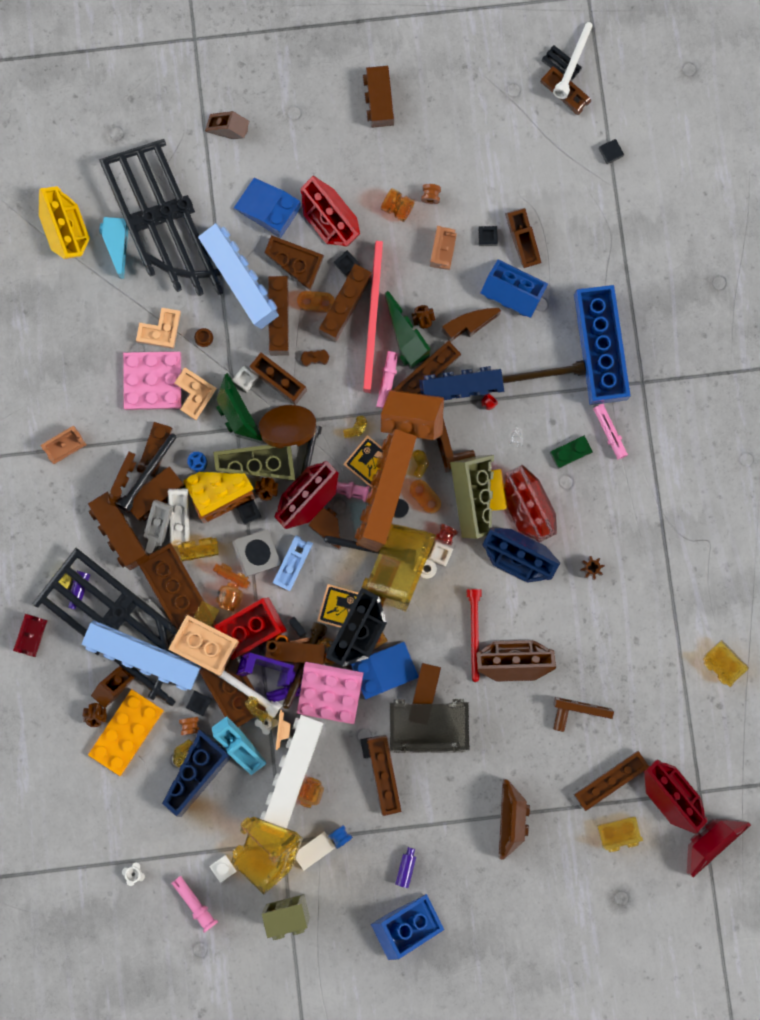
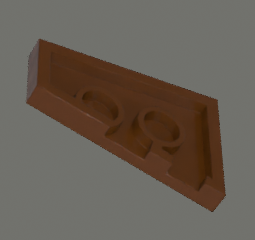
M271 235L264 252L265 255L311 291L324 255Z

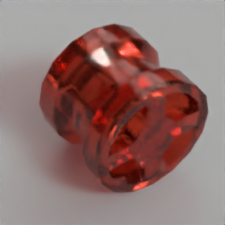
M441 524L440 531L436 533L435 538L451 546L453 543L452 539L454 536H457L458 531L448 525Z

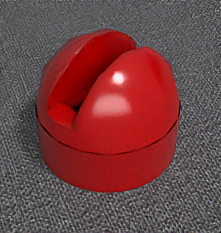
M486 394L481 400L482 407L484 405L487 406L486 410H492L496 407L498 401L491 394Z

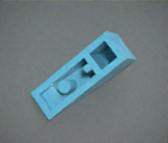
M104 217L103 223H100V234L104 239L120 279H124L129 229L123 218Z

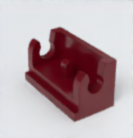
M25 614L13 651L36 657L48 620Z

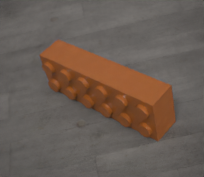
M395 429L392 434H388L387 438L384 439L381 450L384 451L376 463V467L379 469L372 477L370 485H373L371 492H368L365 503H368V505L361 513L360 521L362 523L355 533L356 545L378 552L386 544L417 436Z

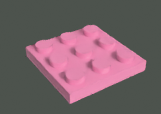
M180 351L123 353L124 410L180 409L182 407V389L174 384L181 373Z
M305 662L297 714L354 724L363 672Z

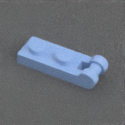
M297 535L294 537L273 584L291 591L313 546L312 542L303 541ZM297 546L304 549L302 554L295 551Z

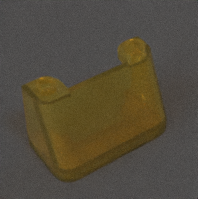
M391 523L386 544L380 549L370 577H365L361 588L379 596L382 603L406 612L436 534Z
M247 817L240 825V832L248 834L245 844L243 846L239 845L234 849L231 863L264 895L290 872L303 837L295 831L257 817Z

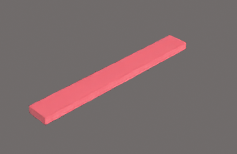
M383 241L375 242L364 393H371Z

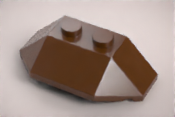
M534 640L494 641L476 654L478 672L496 682L535 681L556 669L555 651Z
M503 779L498 853L500 860L508 857L525 841V836L529 834L526 816L529 817L530 805H527L525 798L508 779Z

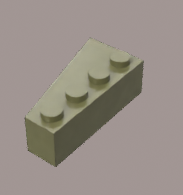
M270 445L213 452L215 469L218 472L295 480L291 446L276 448Z
M478 455L450 462L462 538L477 539L487 536L491 529L492 509L490 508V500L493 499V491H490V486L494 471H491V462H494V455Z

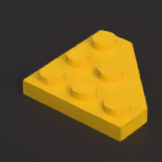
M198 472L183 480L201 516L253 490L246 474Z

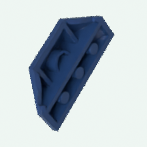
M491 528L482 544L493 566L527 583L552 580L560 565V561L545 545L513 529Z

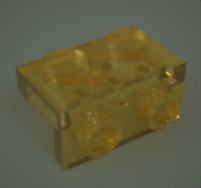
M720 640L703 658L704 665L718 675L717 677L721 683L727 684L729 687L749 669L723 640Z
M636 816L597 825L602 848L609 852L619 851L620 847L625 845L628 848L639 845V842L643 841Z

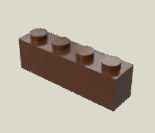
M357 264L353 266L319 327L320 335L335 343L337 342L372 279V272Z
M268 276L269 300L272 299L276 304V311L279 315L269 323L270 356H289L288 276Z
M107 491L88 503L91 509L88 512L94 521L98 520L100 523L98 529L102 535H107L110 541L107 544L110 549L118 553L119 557L117 560L122 568L126 567L131 571L150 558L119 507L108 503L109 493Z

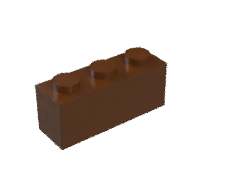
M388 65L366 67V74H363V84L368 88V92H365V103L369 104L370 110H366L367 122L371 121L372 128L394 126Z
M262 352L249 366L252 373L294 405L307 392L305 385Z
M169 466L140 489L133 499V508L130 511L137 520L146 521L149 518L153 501L158 500L168 504V490L183 489L186 486Z

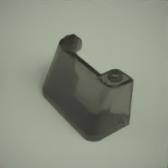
M394 699L393 703H390V753H463L470 750L469 702H464V699H452V703L409 704L405 703V699Z

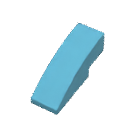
M227 716L212 727L213 737L226 748L227 753L250 775L266 765V761L258 750Z

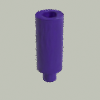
M77 570L78 574L89 581L90 574ZM74 580L70 592L82 601L86 589ZM70 602L68 608L75 610L76 606Z
M408 847L406 854L403 853L395 882L397 886L409 888L417 858L414 856V848Z

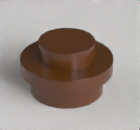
M201 328L195 333L194 339L200 347H208L212 344L214 337L209 329Z

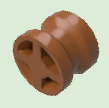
M424 184V195L421 196V201L427 204L440 203L439 193L441 192V187L436 184Z
M198 717L179 720V724L182 725L181 735L198 733L200 730L197 725Z

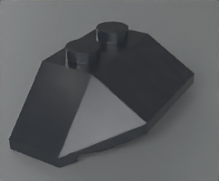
M361 588L325 658L341 666L370 658L387 625L379 596Z

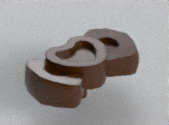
M325 349L315 352L304 351L301 355V361L305 367H308L311 363L318 364L319 362L326 365L330 356Z

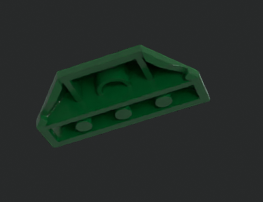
M228 373L224 374L217 397L219 405L216 408L221 417L225 415L228 421L225 423L230 433L234 432L236 437L260 444L264 443L259 429Z

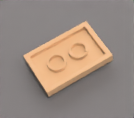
M187 615L168 650L221 676L239 641Z

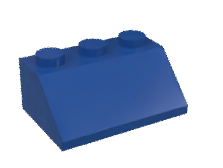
M498 259L490 271L480 294L490 300L501 303L506 308L519 312L522 316L531 318L548 283Z

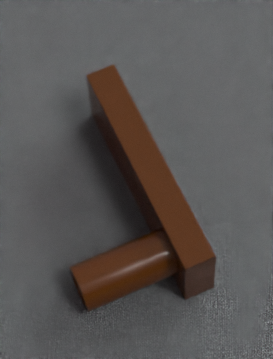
M443 419V434L436 439L445 472L447 473L451 472L450 462L476 455L474 450L453 454Z
M267 640L265 657L284 663L305 664V662L324 665L326 646Z
M555 697L554 706L558 709L553 729L565 732L569 710L613 719L614 711L608 707Z

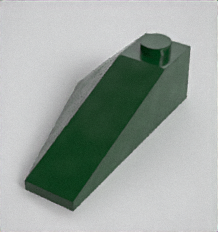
M387 291L385 292V300L401 355L399 358L404 366L408 365L411 369L429 358L431 349L417 329L413 330L408 316H402L401 313L403 311L391 293Z

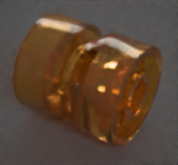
M391 188L381 205V210L388 214L394 213L395 218L405 222L414 207L415 200L408 196L402 197L401 192Z

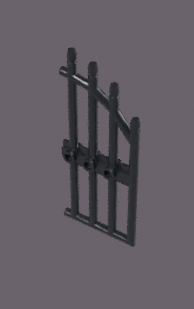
M165 139L99 159L150 277L155 275L152 264L167 272L176 292L182 290L177 276L189 278L198 296L204 294L198 278H210L212 285L215 287V292L218 295L223 294V289L217 277L222 274L218 268H213L205 247L198 238L199 233L190 215L195 213L192 201L188 195L182 196L161 148L166 146ZM155 150L175 199L167 202L164 201L145 157V152ZM137 155L158 205L147 208L127 158ZM120 161L141 211L130 214L109 164ZM184 218L206 268L205 271L194 270L173 222L174 219ZM166 222L186 270L172 266L157 231V225ZM149 229L162 261L146 252L139 236V231Z
M77 547L32 603L37 608L41 604L45 605L85 637L87 629L47 598L54 588L91 619L118 631L126 621L157 647L176 654L168 650L170 646L166 629L176 635L178 632L177 627L171 625L167 619ZM77 558L122 593L115 602L71 568V565ZM65 573L110 608L104 617H101L59 583ZM137 606L156 620L160 638L130 615ZM113 660L151 690L148 694L150 699L154 700L158 696L170 706L176 703L171 696L169 697L161 689L163 682L158 680V677L154 684L136 668L126 667L122 665V661Z

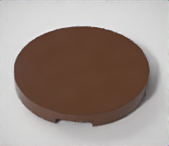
M279 406L268 411L261 418L259 432L262 440L270 446L283 448L284 446L297 445L298 447L308 442L315 435L316 418L309 409L302 406Z

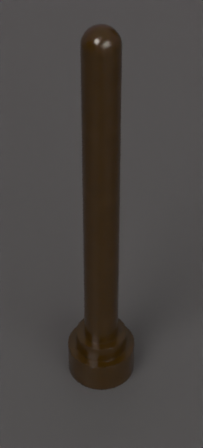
M584 360L573 363L572 366L502 377L504 384L570 373L582 376L586 375Z
M314 622L310 629L312 637L309 644L317 645L318 640L325 636L328 628L321 623ZM300 664L283 702L284 709H289L303 678L305 664Z

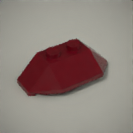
M327 460L323 461V463L307 467L282 494L274 516L285 529L310 523L336 495L339 472Z
M655 760L644 771L646 794L670 824L694 834L698 833L708 822L707 817L704 813L701 797L675 766L660 760Z
M712 819L705 825L706 829L701 834L698 832L690 839L692 842L688 844L687 874L694 878L747 830L751 824L740 820Z

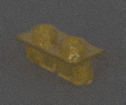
M212 537L198 539L199 545H196L195 540L181 542V544H178L181 562L219 555L217 539Z

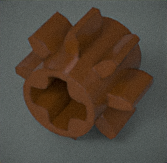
M420 305L415 308V313H411L414 326L418 325L421 329L430 327L432 321L436 320L433 308L429 309L427 305Z
M262 477L261 482L256 481L255 495H258L261 500L265 501L271 500L272 496L277 497L278 483H275L270 477Z
M589 556V562L582 561L584 568L580 569V571L585 572L584 578L592 576V580H595L596 574L599 576L603 575L600 569L605 567V565H600V558L593 560L592 556ZM591 563L592 566H596V570H594L593 572L592 570H588V567L591 565Z
M99 703L89 704L88 708L83 709V722H86L90 727L101 726V722H106L107 719L106 708H103Z

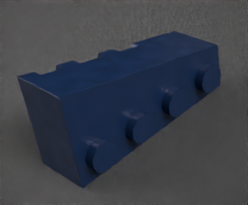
M491 366L479 367L480 371L473 372L472 369L461 370V374L454 375V371L443 373V377L436 378L435 374L426 375L424 380H419L421 394L444 397V400H451L452 398H465L472 395H486L491 392H505L502 370L491 369Z
M198 731L175 780L162 802L177 817L184 815L231 759L227 751L204 731Z

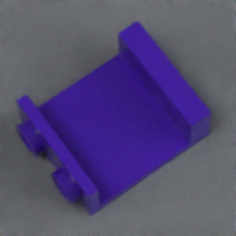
M250 652L241 656L236 675L242 677L252 674L254 664L280 671L276 687L289 685L295 677L294 665Z

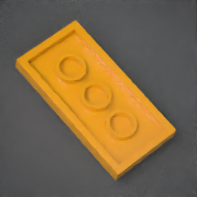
M131 689L88 756L117 775L122 776L164 710Z

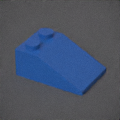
M253 178L234 206V209L281 238L301 209V203L287 192L257 178Z
M405 642L374 653L368 659L351 664L354 671L363 672L361 690L365 700L419 677Z
M427 894L384 915L371 924L388 960H399L444 930Z

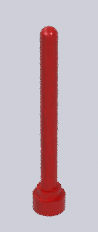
M467 589L466 595L471 605L472 681L478 682L479 672L476 656L477 652H479L478 601L482 597V589Z

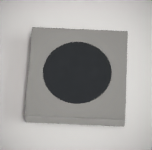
M268 529L232 541L245 577L281 566Z

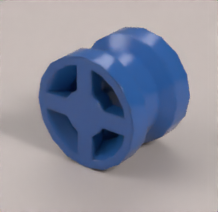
M197 451L188 456L187 463L194 472H202L207 468L208 461L203 453Z
M344 825L328 835L329 839L335 842L336 849L353 838L351 834L346 832Z

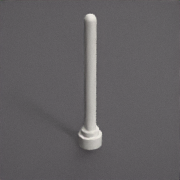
M587 22L584 26L562 81L556 84L553 94L560 99L567 98L569 94V81L592 29V23Z
M223 671L222 675L219 676L264 706L268 715L273 718L276 717L283 706L277 701L270 702L226 671Z

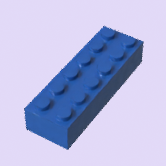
M614 285L577 289L574 293L582 356L586 369L585 377L589 404L596 405L627 401L631 394Z

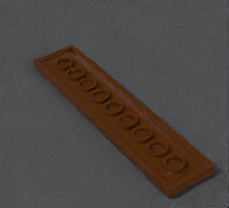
M171 543L150 554V559L139 565L172 625L179 630L188 615L215 629L216 620ZM230 658L224 671L255 691L247 676L236 675L239 666L238 659L231 660ZM201 667L199 672L223 715L227 716L237 727L266 711L264 706L215 673Z

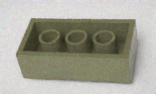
M305 894L265 905L262 919L267 938L272 937L273 940L284 938V935L292 932L293 935H298L305 932L304 930L308 928L310 920Z

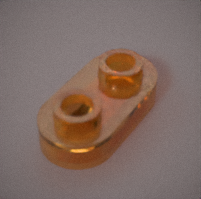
M303 291L297 297L300 309L323 313L329 311L335 300L330 293ZM309 299L310 303L306 305L303 301ZM328 301L329 305L323 306L322 302Z
M419 479L412 482L410 486L412 497L426 513H437L441 508V500L424 480ZM421 487L423 492L417 493L415 489ZM433 501L435 507L430 508L428 502Z

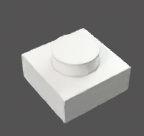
M227 855L209 866L220 883L237 872Z

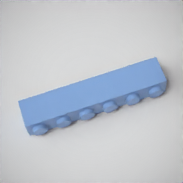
M215 223L198 238L252 323L262 329L279 316L276 311L277 306L272 299L269 300L266 296L268 292L265 287L257 282L259 278L253 270H249L247 259L243 255L240 256L238 245L229 239V231L224 226L221 228Z
M95 620L90 623L81 644L86 646L85 649L90 652H101L109 660H120L122 665L133 668L134 666L139 668L140 672L145 675H156L158 680L169 683V681L175 683L177 688L184 691L193 688L201 666L181 656Z

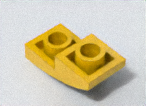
M502 469L491 470L494 473L490 486V491H493L490 508L492 511L506 509Z

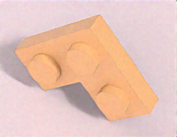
M161 308L158 326L139 322L136 342L174 349L181 311Z
M185 367L174 382L175 385L189 393L180 411L197 420L217 388Z

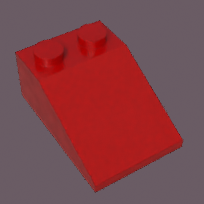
M269 597L258 600L214 626L216 630L239 641L231 656V660L267 643V640L271 641L287 632Z

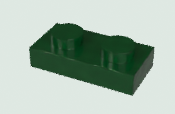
M585 435L550 451L558 469L593 453Z

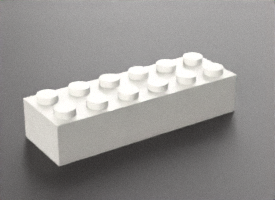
M304 715L295 719L292 728L295 729L294 736H289L286 748L289 749L288 753L282 756L279 764L282 770L280 774L277 773L272 784L275 786L274 792L269 793L265 803L269 805L268 809L262 812L259 824H262L261 830L281 837L285 835L324 722Z

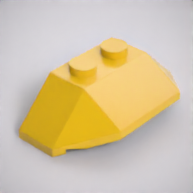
M58 186L40 188L39 218L50 249L63 259L81 257L90 237L78 205L68 195L61 192Z

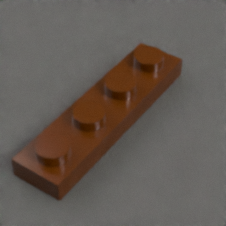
M448 340L393 390L418 394L421 392L419 380H424L426 375L435 374L438 377L461 356V353Z
M382 735L367 739L381 815L386 816L402 812L387 736Z
M636 751L573 795L584 811H587L641 774L649 765L640 752Z

